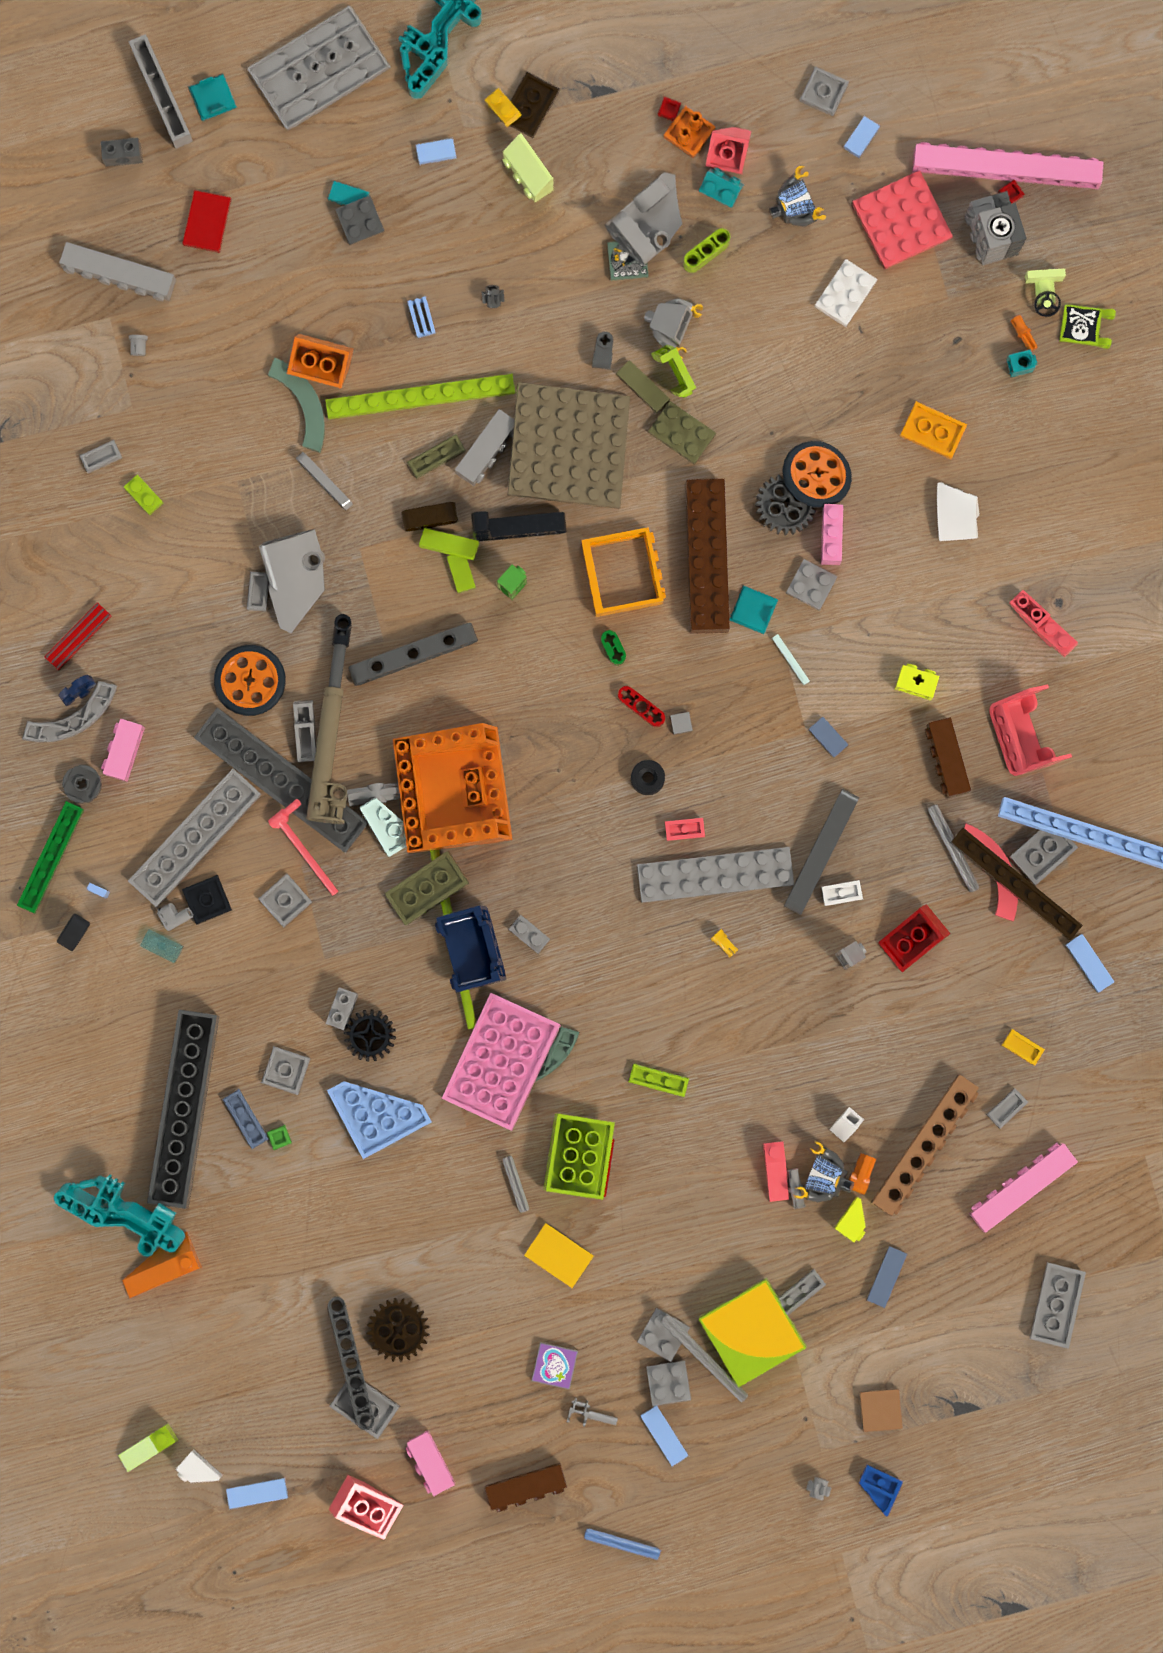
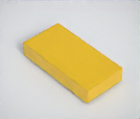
M1013 1029L1010 1030L1001 1045L1033 1066L1036 1065L1045 1050Z

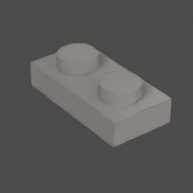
M522 915L508 929L537 954L550 941V938Z

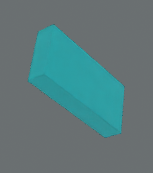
M334 181L328 200L347 205L369 196L370 193Z

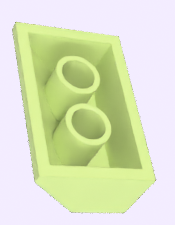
M520 133L503 151L504 159L502 161L507 169H512L516 182L524 186L525 189L523 191L526 196L537 202L554 190L553 177L522 133Z

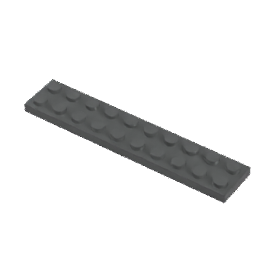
M216 708L195 735L194 739L285 808L298 799L301 805L292 813L344 853H347L367 827L368 822L348 806L343 809L342 819L345 821L344 824L307 820L312 779L219 708Z

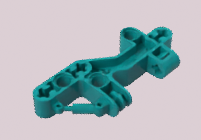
M434 0L443 8L433 19L431 32L423 34L413 26L408 25V31L403 32L404 36H399L398 40L402 43L400 47L403 70L406 72L405 80L408 82V90L412 98H422L447 67L448 36L457 23L462 20L470 27H477L481 24L482 13L480 7L474 3L476 0ZM472 13L478 15L476 18L469 17V15ZM426 45L429 49L423 51L420 47ZM410 51L424 60L413 76L409 73L411 67L408 53ZM425 71L433 72L430 76L424 75Z
M111 1174L107 1178L98 1176L97 1178L80 1181L79 1184L65 1183L54 1195V1201L59 1207L94 1227L125 1226L142 1236L137 1248L143 1256H151L158 1246L168 1252H174L185 1239L183 1230L172 1224L176 1212L161 1203L157 1205L154 1212H151L136 1202L123 1201L120 1194L125 1182L118 1183L119 1179L115 1178L113 1180ZM96 1186L100 1191L97 1197H94L82 1189Z

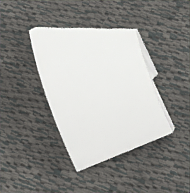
M938 482L937 515L939 541L978 538L976 519L979 516L978 497Z

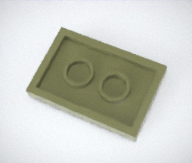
M671 401L648 431L650 435L694 465L716 436V432Z

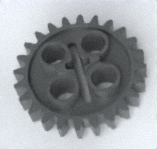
M779 474L776 476V481L773 477L769 479V483L765 481L763 484L764 488L760 487L758 490L761 494L756 496V499L760 501L755 503V506L760 507L757 509L756 514H762L759 521H766L763 526L770 525V532L775 528L777 529V534L782 530L785 536L789 530L794 535L796 529L801 532L803 530L802 526L807 528L808 522L813 520V517L810 515L816 513L812 509L815 507L802 502H796L786 487L784 478L782 479ZM799 480V485L802 488H806L808 484L805 483L802 485V480ZM775 490L782 491L783 496H777ZM775 507L779 514H773L770 508ZM788 513H794L797 519H790Z

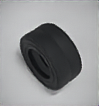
M643 760L634 766L631 772V784L638 793L653 795L659 792L664 785L665 772L659 763L653 760ZM646 772L651 773L654 777L650 783H646L642 779L643 774Z

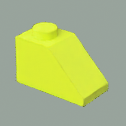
M859 1197L853 1200L834 1227L835 1230L852 1242L860 1241L866 1233L863 1231L866 1226L862 1201Z

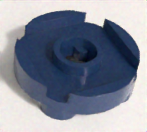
M84 675L73 681L69 689L65 687L58 696L65 706H68L77 697H80V699L86 697L90 693L89 690L96 683L91 675Z

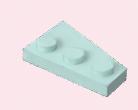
M374 798L359 807L388 857L407 847L403 821L383 803Z

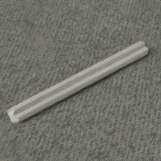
M665 1315L661 1319V1323L740 1402H743L748 1397V1394L741 1387H738L736 1382L669 1315Z

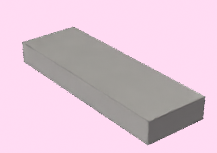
M814 1269L779 1296L782 1307L787 1315L826 1285Z

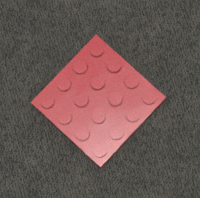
M920 170L852 202L884 269L953 237Z

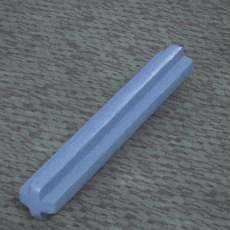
M589 1528L586 1529L584 1535L586 1540L655 1560L659 1559L661 1552L658 1548Z

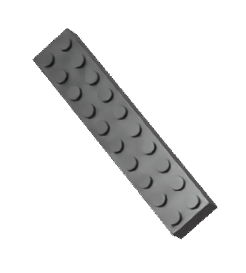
M178 1010L147 1203L157 1205L161 1203L164 1206L183 1209L189 1208L220 1017L218 1015Z

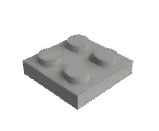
M804 559L786 594L820 611L838 576Z
M656 1308L637 1342L671 1362L681 1342L661 1323V1319L668 1314ZM670 1316L686 1333H688L690 1329L689 1326Z
M685 1361L646 1367L652 1407L691 1401Z

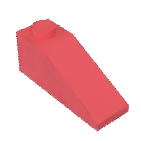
M783 1141L764 1143L763 1152L769 1202L789 1200Z

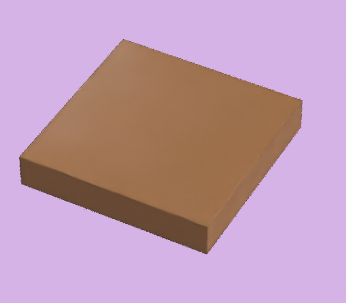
M899 1389L860 1392L863 1432L903 1429Z

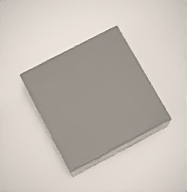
M689 712L670 715L674 735L693 731Z

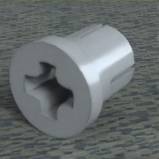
M129 335V340H131L130 355L145 356L148 336Z

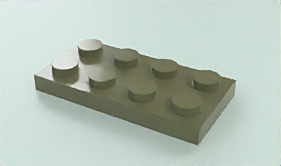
M446 851L387 891L385 895L404 925L407 926L468 885L469 881L451 853Z

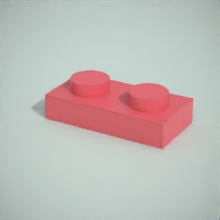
M703 818L665 821L667 841L705 838Z

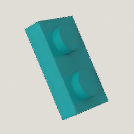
M710 168L706 173L699 192L732 208L744 184L735 176L729 177L725 175V172L719 168Z

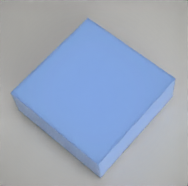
M91 883L87 887L88 891L105 899L108 898L110 893Z

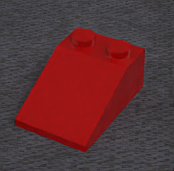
M925 904L878 943L900 971L904 972L951 933L929 906Z

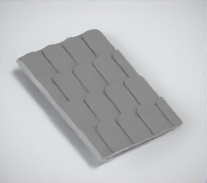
M348 6L247 69L284 127L290 130L342 97L347 96L363 84L370 82L391 68V66L353 8Z

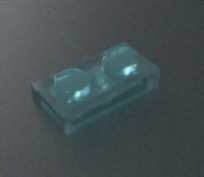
M148 929L140 945L174 964L184 947Z

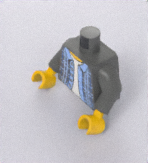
M798 166L795 173L778 190L776 197L778 205L769 208L773 219L782 215L786 224L791 223L801 227H806L816 222L817 219H826V215L819 216L820 212L825 209L815 208L804 180H800V177H807L809 172L801 174V169L805 166Z
M814 1141L819 1145L818 1150L814 1151L810 1148L813 1153L817 1154L805 1187L795 1188L801 1190V1195H794L796 1199L805 1198L806 1200L819 1203L831 1200L833 1196L838 1197L841 1190L850 1193L854 1182L845 1179L848 1171L844 1170V1163L840 1157L830 1149L823 1148V1145L818 1141Z

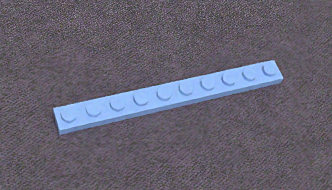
M1002 798L998 817L1163 869V847L1010 798Z

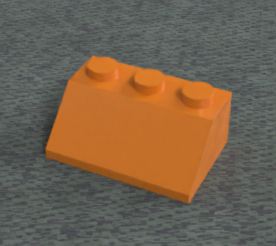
M298 334L294 338L287 374L342 388L350 367L354 348Z

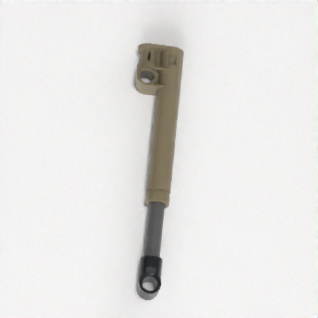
M340 614L334 621L332 639L334 649L329 685L324 689L306 819L310 821L331 824L345 823L342 817L348 798L347 790L343 785L331 783L344 692L341 689L346 648L349 647L352 630L350 617L346 614ZM341 621L348 622L346 628H340L338 624ZM342 790L344 796L342 798H335L333 796L334 792Z

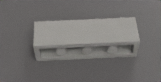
M499 409L458 464L455 474L472 486H475L476 483L480 484L485 477L484 472L486 469L492 468L497 460L495 459L499 452L503 453L508 445L506 443L510 437L513 438L514 419Z

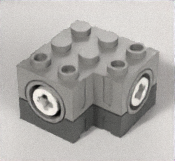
M1005 191L970 202L965 214V221L971 227L970 237L972 242L976 243V256L978 260H981L982 265L1018 256L1027 238L1016 203L1011 204L1008 192Z

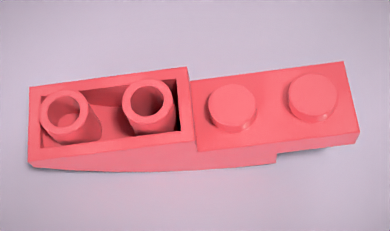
M1024 590L1009 602L1027 625L1048 646L1053 647L1063 657L1067 656L1078 645V642L1050 617V614Z

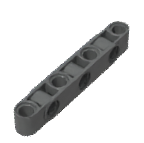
M466 623L353 664L348 667L354 686H358L476 643L478 639L472 623ZM452 637L454 643L449 646L445 645L444 639ZM411 650L418 652V656L414 659L408 657V653ZM375 663L382 664V669L379 672L372 670V666Z

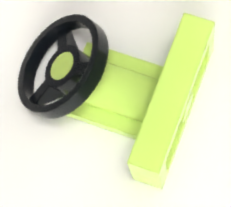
M1065 269L1027 271L1025 284L1035 283L1036 298L1034 308L1040 316L1050 317L1059 311L1061 300L1055 293L1054 282L1064 280L1066 276ZM1055 296L1058 298V306L1054 305L1056 303ZM1052 307L1055 309V311L1049 314L1039 312L1042 308L1050 309Z

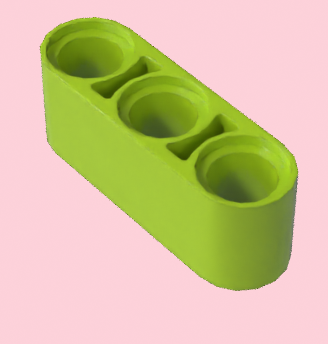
M724 228L718 229L690 250L684 257L683 264L685 270L694 273L727 249L731 238L729 231ZM723 236L726 238V241L721 243L717 238ZM710 248L712 252L705 254L702 249ZM689 259H695L697 261V264L690 265L687 261Z

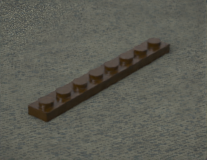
M961 828L950 842L1069 941L1083 926L966 829Z

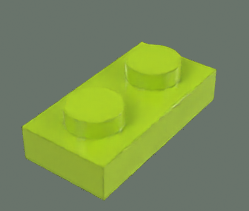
M138 474L124 486V489L149 516L163 504V501Z

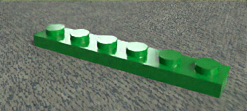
M67 801L65 802L18 901V907L36 914L84 812L83 808Z

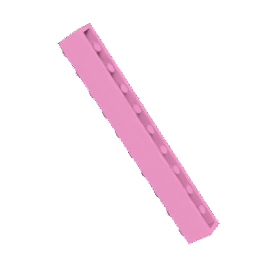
M922 142L915 146L912 172L920 170L921 173L1013 181L1015 179L1016 182L1099 189L1102 184L1104 161H1098L1096 158L1083 160L1076 156L1061 158L1060 155L1042 156L1041 153L1029 155L1021 151L1008 153L1001 149L987 151L985 148L968 149L966 146H957L955 148L949 147L946 144L934 146L930 143Z

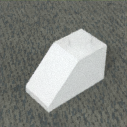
M192 1450L176 1469L179 1472L177 1475L186 1482L188 1480L190 1483L218 1481L223 1476L195 1450Z

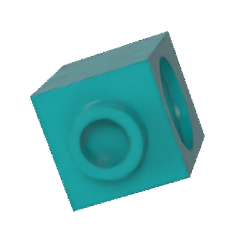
M1031 349L1010 354L1006 359L1011 377L1031 373L1037 366L1035 354L1032 355ZM1018 360H1025L1027 362V366H1021L1018 363Z

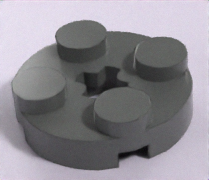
M78 765L66 772L62 785L69 799L83 804L90 803L97 798L102 788V780L97 771L92 767ZM85 779L86 788L79 789L77 782H82Z

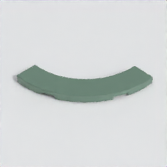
M274 358L268 376L290 389L297 397L304 412L306 426L302 446L321 453L325 437V422L319 398L307 379L287 374L289 364Z
M564 1027L560 1028L559 1034L553 1042L535 1082L549 1075L562 1064L572 1051L580 1032Z

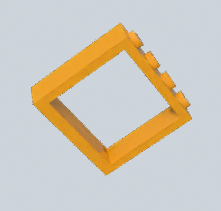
M649 527L581 540L596 617L663 604V599L666 598L665 588L660 586L659 580H662L661 569H657L656 562L659 561L657 550L653 551L652 543H655L653 532H649ZM644 538L656 598L603 608L591 548Z

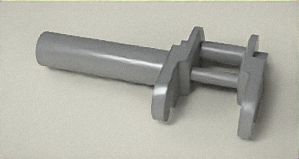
M575 1398V1401H572L574 1405L570 1407L567 1418L568 1423L571 1413L575 1412L585 1416L584 1427L587 1418L616 1425L618 1419L616 1417L586 1411L587 1408H590V1405H588L589 1401L582 1403L578 1402L577 1398ZM575 1406L585 1407L584 1412L575 1410Z

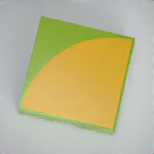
M767 1277L744 1290L737 1297L718 1305L699 1317V1321L738 1387H741L807 1347L793 1321L783 1309L781 1301Z

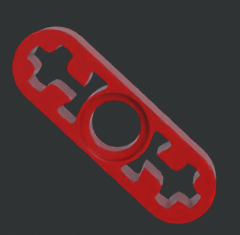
M629 686L620 688L618 699L623 705L652 727L658 728L664 724L665 714L663 711ZM623 691L625 693L627 691H630V697L633 699L635 698V696L638 697V699L634 701L633 706L630 705L632 701L629 698H626L625 700L622 699ZM638 702H645L647 705L646 711L639 712L636 709V704ZM650 708L654 709L651 711V713L655 716L658 714L661 715V722L657 721L654 723L653 717L651 715H648V718L645 717V715L648 714Z

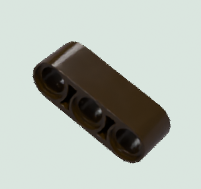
M455 502L418 507L401 512L404 531L406 532L458 522Z

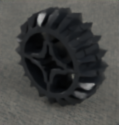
M371 1009L370 1015H367V1011L363 1010V1017L356 1013L358 1020L351 1017L350 1021L354 1024L352 1026L346 1024V1027L351 1030L350 1032H344V1035H350L349 1039L344 1040L345 1043L351 1042L347 1049H355L352 1052L353 1056L359 1052V1060H362L363 1056L366 1055V1062L370 1061V1056H373V1060L377 1061V1054L383 1059V1051L388 1054L390 1053L387 1046L394 1047V1044L390 1043V1039L396 1040V1036H390V1033L396 1032L395 1028L389 1029L393 1022H385L388 1019L387 1015L381 1019L382 1012L380 1011L374 1016L375 1012L373 1009ZM369 1020L366 1030L361 1032L355 1031L361 1022ZM374 1020L379 1021L383 1025L386 1034L375 1031ZM371 1028L372 1033L380 1037L371 1038L369 1044L368 1038L360 1034H368ZM354 1037L365 1040L366 1051L361 1050L357 1046ZM376 1040H385L378 1050L372 1051L373 1043Z

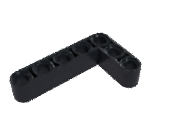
M486 511L471 514L474 540L479 542L556 535L567 532L564 512L490 519Z

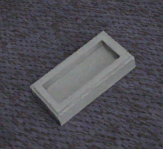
M114 440L79 455L88 474L122 459Z
M250 572L247 610L266 612L269 590L267 573Z
M1014 1088L986 1115L1001 1129L1028 1101Z

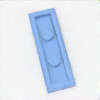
M1083 934L1066 944L1097 993L1114 983V980Z
M654 1406L640 1415L671 1466L688 1457L687 1452L658 1406Z
M285 1478L226 1489L229 1509L288 1498Z

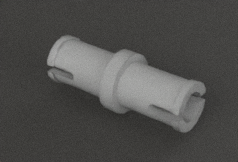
M798 1168L786 1170L790 1186L788 1191L791 1192L793 1208L806 1207L804 1198L796 1199L794 1195H801V1190L795 1188L803 1187L800 1182Z

